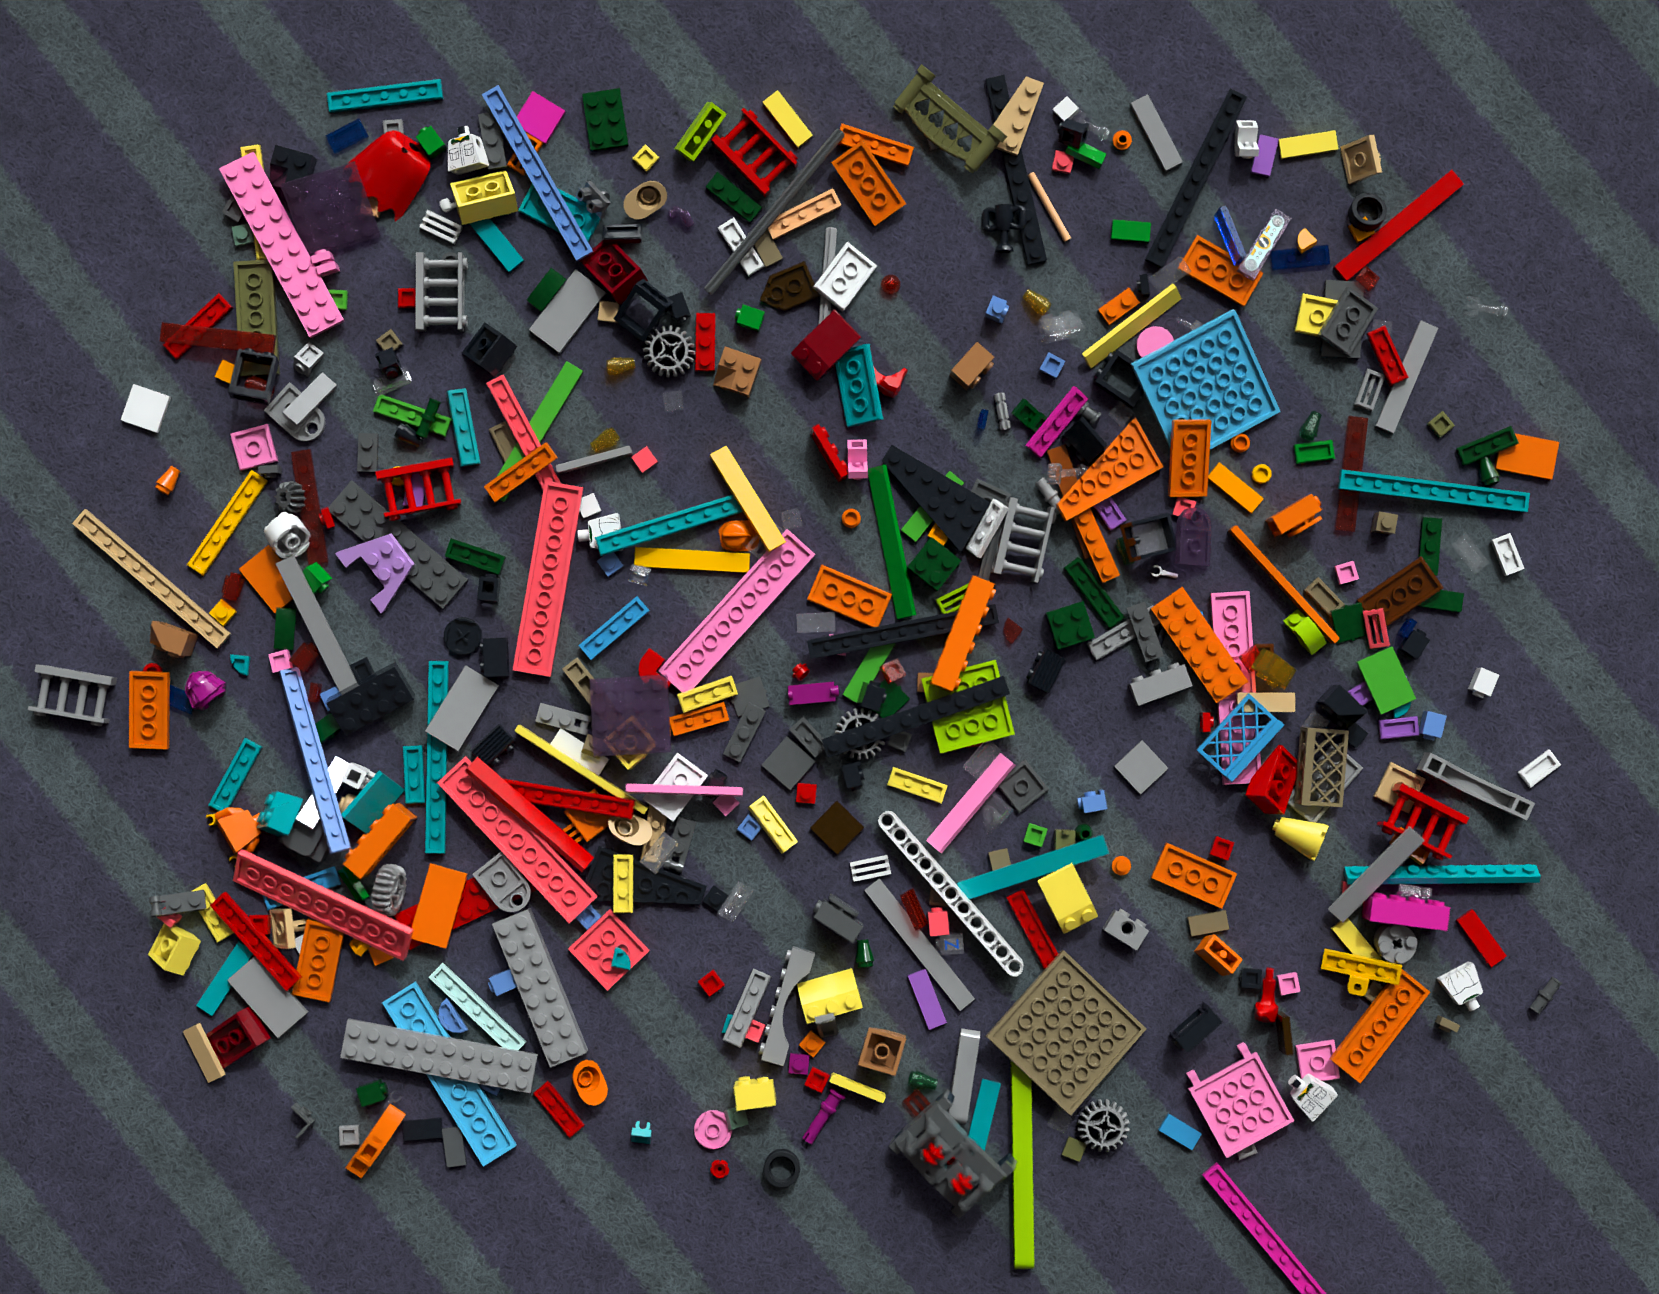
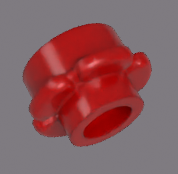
M800 663L796 665L792 670V677L798 681L804 679L810 672L807 664L802 665Z
M715 1160L710 1168L711 1174L718 1179L728 1175V1163L725 1160Z

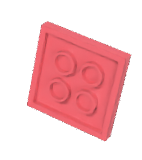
M611 909L568 948L607 991L629 971L611 966L615 947L621 948L628 954L631 968L650 951Z

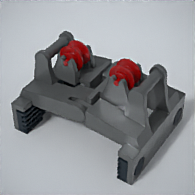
M946 1089L892 1138L889 1147L896 1155L902 1151L930 1184L935 1185L934 1188L953 1205L951 1212L958 1218H961L1015 1170L1017 1160L1008 1153L996 1163L971 1137L967 1136L964 1129L946 1111L952 1106L955 1098ZM926 1128V1132L917 1138L916 1136ZM952 1157L956 1158L951 1164H946ZM967 1164H968L976 1173H978V1174L980 1175V1178L967 1166Z

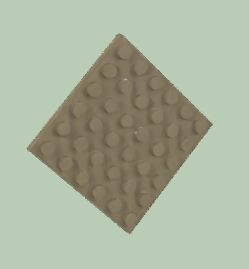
M1062 950L988 1032L986 1037L1071 1116L1144 1033L1146 1028L1071 956Z

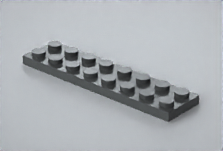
M353 480L349 482L329 506L330 513L364 542L392 533L415 564L406 578L441 608L444 609L468 581L464 575L401 521L385 519L384 513L389 511Z

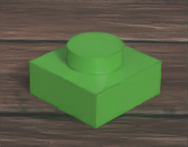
M1028 823L1023 841L1042 847L1048 829Z

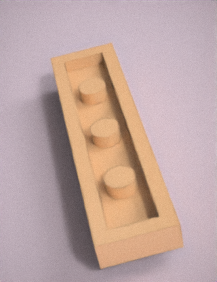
M832 188L780 214L769 226L768 231L772 239L775 240L842 207Z

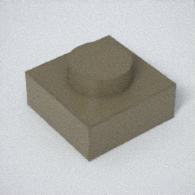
M587 734L581 753L599 759L605 742L603 739Z
M1439 1015L1435 1020L1436 1023L1440 1024L1439 1028L1448 1033L1451 1030L1457 1032L1460 1027L1459 1024Z

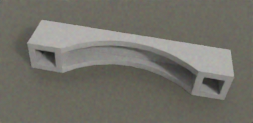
M1424 752L1417 767V770L1520 820L1527 821L1535 805L1534 802L1489 783L1432 753Z
M795 946L792 947V951H787L785 961H788L787 969L783 968L780 980H783L782 987H777L775 998L778 1001L776 1006L772 1005L769 1017H773L771 1025L767 1024L764 1035L767 1036L766 1043L762 1042L759 1054H762L761 1060L784 1066L789 1048L783 1028L784 1006L794 986L810 973L815 952Z

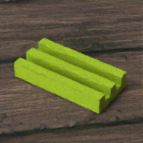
M968 584L936 599L942 614L959 610L960 605L948 611H945L944 608L962 600L964 594L943 605L941 601L967 589Z

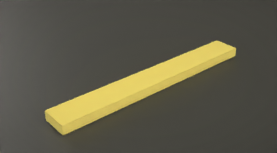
M518 725L515 729L517 734L615 797L635 800L634 809L640 813L645 814L649 809L645 804L603 777L598 776L522 725Z

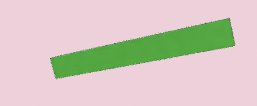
M568 361L564 364L529 422L540 443L584 372ZM518 442L497 477L525 457ZM510 493L505 495L500 500L505 502Z

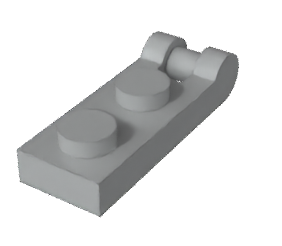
M540 703L536 722L584 735L588 734L589 730L587 727L592 720V716ZM576 719L581 720L580 727L575 726Z

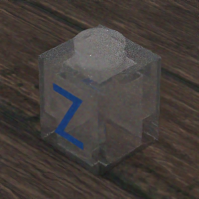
M962 932L939 935V938L935 939L936 950H940L941 955L964 954Z

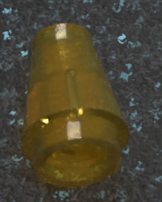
M1030 289L1023 295V299L1037 315L1043 316L1052 305L1048 298Z
M611 357L609 360H606L609 375L616 376L635 369L634 358Z
M611 427L609 429L606 428L590 444L597 453L616 445L620 438L614 428Z

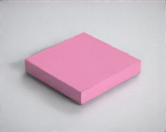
M269 424L230 434L240 471L278 461Z
M1333 1039L1295 1045L1300 1079L1306 1074H1311L1321 1081L1340 1078L1339 1067L1329 1059L1336 1050Z

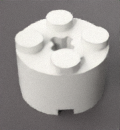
M282 512L264 528L266 540L281 558L293 555L297 557L309 547L310 532L300 519L293 514Z

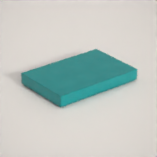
M379 770L344 810L341 816L367 834L371 830L369 827L372 823L383 816L382 812L389 804L392 805L405 790Z

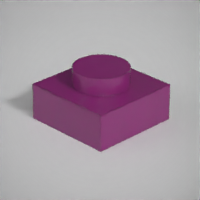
M790 1053L789 1073L808 1075L809 1054Z

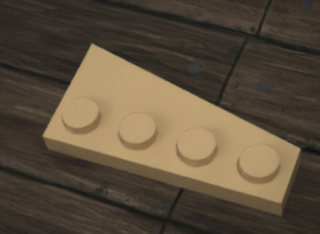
M1025 77L993 124L1008 136L1003 143L1000 142L997 145L996 149L1018 156L1041 93L1043 82Z

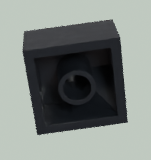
M275 145L270 162V183L272 187L307 196L317 159L311 154Z
M1331 685L1317 700V703L1320 705L1318 708L1324 714L1331 715L1334 718L1332 721L1340 728L1342 726L1349 728L1368 712L1341 685Z

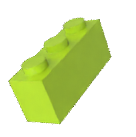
M707 102L674 150L689 161H694L727 114L714 103Z

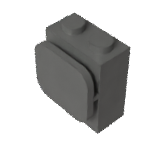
M300 807L296 818L298 817L303 807ZM295 818L289 835L281 836L279 842L302 855H306L318 862H323L329 852L321 820H319L314 830H311L296 822Z
M833 894L829 895L831 902L825 898L823 901L818 900L813 908V912H815L814 918L853 943L862 930L863 923L851 915L857 917L859 911Z

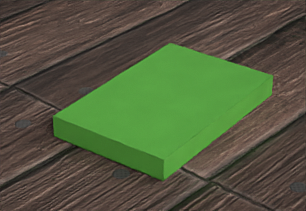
M1392 646L1356 662L1380 715L1416 699Z

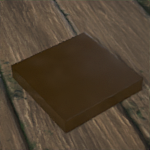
M836 800L810 828L838 855L864 826Z
M1279 1011L1276 1018L1279 1051L1286 1056L1294 1054L1290 1017L1284 1012Z

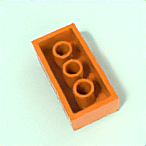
M401 803L389 804L382 812L384 816L379 820L376 819L369 827L371 831L366 835L364 834L357 841L358 847L354 850L351 849L344 857L346 861L343 864L360 879L367 877L417 819Z

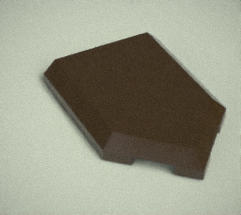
M803 261L770 275L759 301L786 311L820 295L813 288L815 285L806 262Z

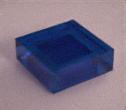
M982 409L980 411L977 430H985L989 410Z
M1412 618L1406 619L1397 635L1401 638H1407L1417 624V621Z

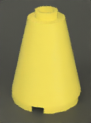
M1281 817L1280 820L1276 819L1272 830L1276 831L1275 836L1310 860L1315 861L1329 826Z

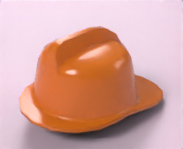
M749 520L728 521L719 528L721 547L726 550L750 551L758 547L760 538Z
M581 1061L573 1071V1084L583 1102L593 1106L601 1104L608 1092L603 1074L598 1064L594 1061Z

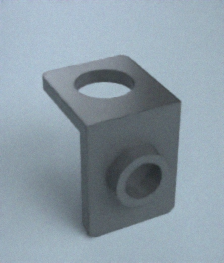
M296 1102L292 1105L291 1109L307 1122L305 1127L295 1136L298 1139L315 1119L311 1116L312 1113L307 1107H301Z

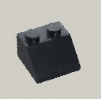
M484 322L462 353L495 377L502 370L509 357L514 354L518 346Z
M1083 417L1062 435L1064 438L1062 442L1068 449L1072 448L1076 452L1075 457L1081 463L1085 462L1088 464L1108 447L1105 441Z

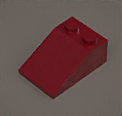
M601 241L592 249L594 253L579 260L619 305L626 300L637 282L642 279L648 281L641 268L617 244H603V241Z
M834 310L797 345L791 354L816 380H819L861 339V336Z
M250 1006L237 1012L206 1034L223 1069L271 1039L257 1014Z

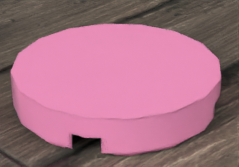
M1153 326L1145 329L1139 335L1136 342V350L1140 358H1143L1171 343L1174 339L1168 330Z
M709 1110L702 1113L694 1126L697 1141L708 1149L725 1146L732 1135V1130L728 1129L725 1114L718 1110Z

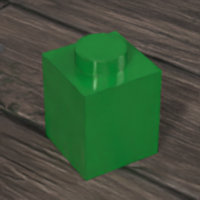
M432 126L424 127L418 132L419 135L416 138L431 159L447 149Z
M743 304L741 309H737L735 315L737 325L759 332L765 311Z
M317 562L307 566L302 571L313 594L318 592L322 594L328 589V583L332 577Z

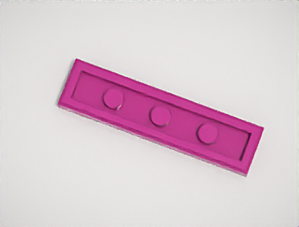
M1073 386L1025 446L1037 457L1041 458L1088 401V398L1077 387Z

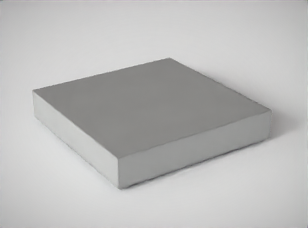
M1143 740L1114 765L1139 794H1142L1168 769Z

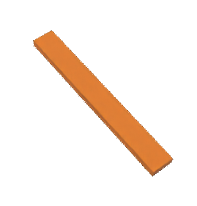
M1237 525L1232 526L1228 532L1300 611L1314 622L1322 635L1331 644L1336 643L1340 637Z

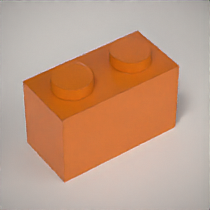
M1215 934L1205 936L1194 951L1221 976L1233 974L1243 960Z

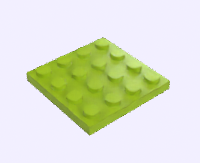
M993 660L966 667L965 671H961L958 678L961 681L958 689H954L953 692H948L931 685L932 676L922 678L921 681L926 701L930 702L1000 677L997 662ZM1005 696L932 721L940 753L1015 735Z

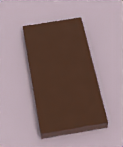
M1420 556L1358 598L1357 602L1362 603L1364 611L1383 608L1386 626H1388L1444 587L1423 557ZM1376 614L1379 631H1381L1379 614ZM1369 615V619L1373 623L1372 615Z

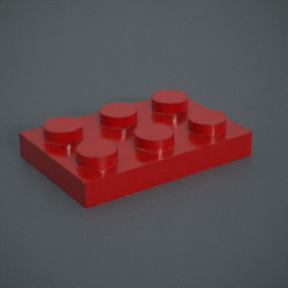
M819 424L812 427L810 431L811 437L838 483L841 482L848 475L847 471L849 469L846 463L838 458V449L834 443L830 444L827 430L824 427L821 428Z

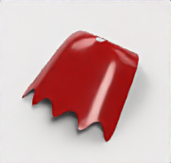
M392 130L373 141L348 162L344 169L353 168L349 182L360 181L362 183L363 198L376 197L378 199V212L393 209L395 214L394 220L397 221L404 215L425 181L430 170V161L424 149L417 142L399 131ZM409 143L414 144L419 149V152L413 150ZM402 148H405L408 152L404 153Z

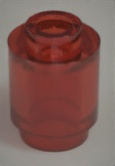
M253 375L246 380L244 388L265 391L267 380ZM275 386L273 387L271 398L274 394Z
M230 572V576L225 575L221 591L223 593L222 598L233 601L238 600L245 579H241L242 575Z

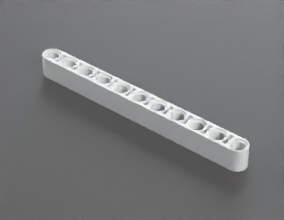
M892 811L883 812L878 819V823L884 832L1004 970L1011 976L1020 975L1024 964L1018 954L971 900L968 899L897 815ZM883 816H890L893 820L892 824H884ZM897 830L904 831L905 838L902 840L898 839L895 836V832ZM916 845L918 853L911 854L908 851V846ZM921 860H929L931 867L928 869L923 868L920 863ZM941 874L944 880L942 883H936L933 880V876ZM949 888L954 889L956 896L953 898L948 897L946 890ZM966 903L969 906V910L961 912L958 907L959 904ZM979 918L982 924L979 927H975L972 925L971 920ZM990 932L994 935L995 939L993 941H986L984 934ZM999 947H1004L1007 950L1005 956L998 955L997 949ZM1017 962L1020 968L1014 971L1010 969L1009 964Z

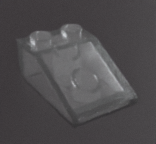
M1064 311L1060 313V316L1055 317L1052 314L1043 315L1037 322L1042 345L1079 338L1085 330V326L1077 312Z

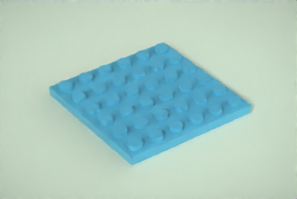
M1234 309L1131 363L1169 447H1171L1172 420L1210 419V449L1281 412Z

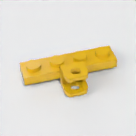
M1325 949L1321 969L1349 974L1348 992L1364 996L1368 989L1369 979L1399 985L1402 964Z

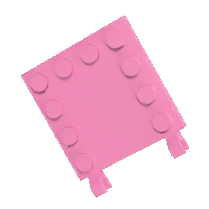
M1244 1042L1237 1045L1243 1059L1200 1081L1193 1069L1186 1073L1193 1085L1188 1089L1226 1158L1294 1122L1257 1052L1251 1054Z

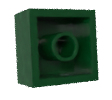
M931 537L908 565L907 569L937 592L961 560Z
M1084 601L1045 613L1056 650L1095 638Z

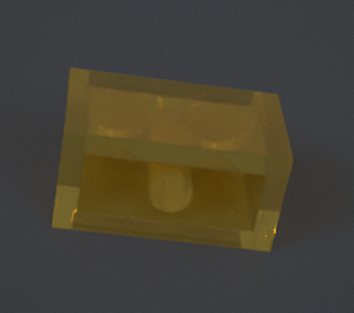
M1264 648L1251 667L1257 672V677L1264 681L1267 680L1266 684L1275 689L1278 686L1285 690L1296 672V669L1281 657Z

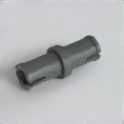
M1552 976L1543 990H1539L1538 993L1540 994L1530 1008L1541 1014L1547 1003L1554 999L1552 997L1562 983Z

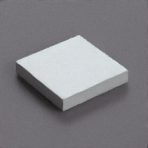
M133 384L121 420L159 433L171 397Z

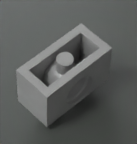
M1121 908L1119 911L1114 909L1102 929L1135 950H1138L1149 932L1145 928L1147 924L1139 919L1131 920L1128 918L1130 914ZM1125 923L1131 924V930L1128 933L1122 932V926Z

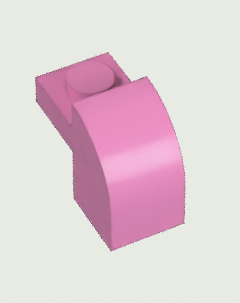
M847 440L848 479L861 480L868 478L867 440Z

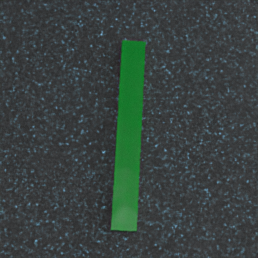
M881 465L869 468L868 476L897 619L914 616L916 611L887 466Z

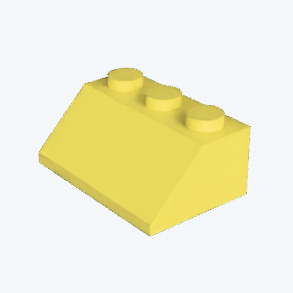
M506 170L450 184L462 225L518 211L515 192Z
M852 968L797 983L807 1024L815 1022V1017L830 1013H834V1016L863 1008Z

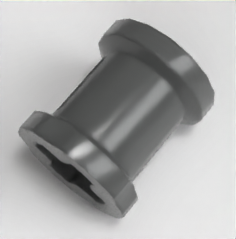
M1086 402L1076 415L1083 417L1092 426L1102 413L1096 412Z

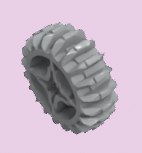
M672 325L669 326V331H666L665 326H662V333L655 329L654 331L657 336L649 335L652 342L645 341V344L650 346V348L643 349L644 352L649 353L644 358L645 360L651 359L647 363L648 367L655 365L652 368L653 372L660 369L659 376H662L664 371H666L667 378L670 377V372H673L674 377H677V370L684 374L685 372L682 367L690 368L687 361L694 362V359L689 357V355H695V351L689 349L694 348L695 345L694 343L688 344L692 340L691 336L684 338L687 335L686 331L679 334L680 327H677L675 332H673ZM665 337H675L681 341L670 344L665 340ZM658 341H660L662 351L658 353V356L654 357V348ZM664 344L670 347V349L674 348L672 352L675 359L669 356V354L665 355L667 351ZM685 346V355L681 362H679L676 354ZM669 359L673 362L674 366H663L658 362Z
M856 708L853 709L855 714L853 716L848 711L846 714L849 718L846 720L845 717H841L844 724L837 723V726L841 727V731L835 730V734L844 732L848 723L853 719L855 720L856 727H858V724L862 725L860 718H866L873 722L876 721L875 719L879 715L876 713L872 718L870 716L872 710H869L866 715L864 714V708H861V714L857 713ZM877 740L869 748H867V745L861 746L862 750L852 749L850 750V758H853L854 753L858 754V760L861 759V754H864L865 759H868V752L874 757L875 753L873 750L876 748L880 752L881 748L877 745L879 743L885 745V742Z
M386 864L379 869L372 893V907L375 912L384 916H393L400 910L407 886L406 873L401 866Z
M1098 1099L1097 1106L1093 1101L1090 1102L1093 1108L1089 1109L1088 1106H1085L1087 1114L1080 1112V1116L1084 1119H1078V1123L1083 1125L1078 1127V1131L1083 1132L1080 1134L1081 1139L1086 1138L1084 1143L1086 1145L1091 1143V1149H1095L1098 1145L1099 1152L1102 1151L1103 1146H1105L1106 1152H1109V1146L1111 1145L1114 1150L1117 1149L1115 1143L1118 1142L1122 1145L1123 1142L1120 1138L1127 1139V1135L1123 1132L1130 1131L1129 1127L1124 1126L1130 1123L1128 1119H1124L1128 1116L1127 1113H1121L1123 1108L1122 1106L1116 1108L1117 1103L1115 1101L1110 1105V1101L1106 1099L1103 1105L1102 1100ZM1103 1111L1099 1119L1090 1120L1094 1114ZM1109 1111L1118 1117L1119 1125L1109 1121ZM1105 1121L1108 1127H1105V1129L1102 1131V1128L1099 1125L1100 1123ZM1088 1126L1098 1129V1139L1090 1135ZM1117 1131L1112 1138L1104 1140L1109 1132Z

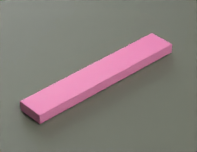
M999 753L926 841L942 854L1016 765L1002 753Z
M627 784L626 793L742 797L743 788Z

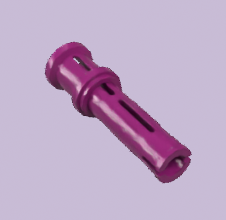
M830 1088V1094L825 1101L821 1102L820 1111L802 1136L810 1144H813L830 1115L836 1113V1108L840 1101L845 1099V1095L835 1088Z

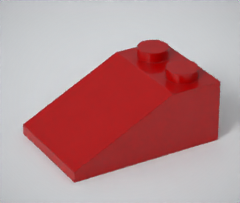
M1278 745L1252 776L1247 787L1246 796L1265 814H1285L1297 776L1298 761L1282 745Z

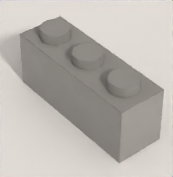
M1178 662L1168 665V670L1161 672V669L1149 672V677L1143 678L1142 675L1131 679L1132 683L1128 684L1136 706L1192 686L1185 664L1179 665Z

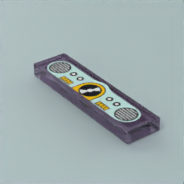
M1275 208L1237 272L1253 281L1292 218Z

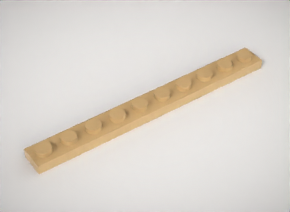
M84 509L72 523L216 648L219 649L231 635L229 631L87 509Z

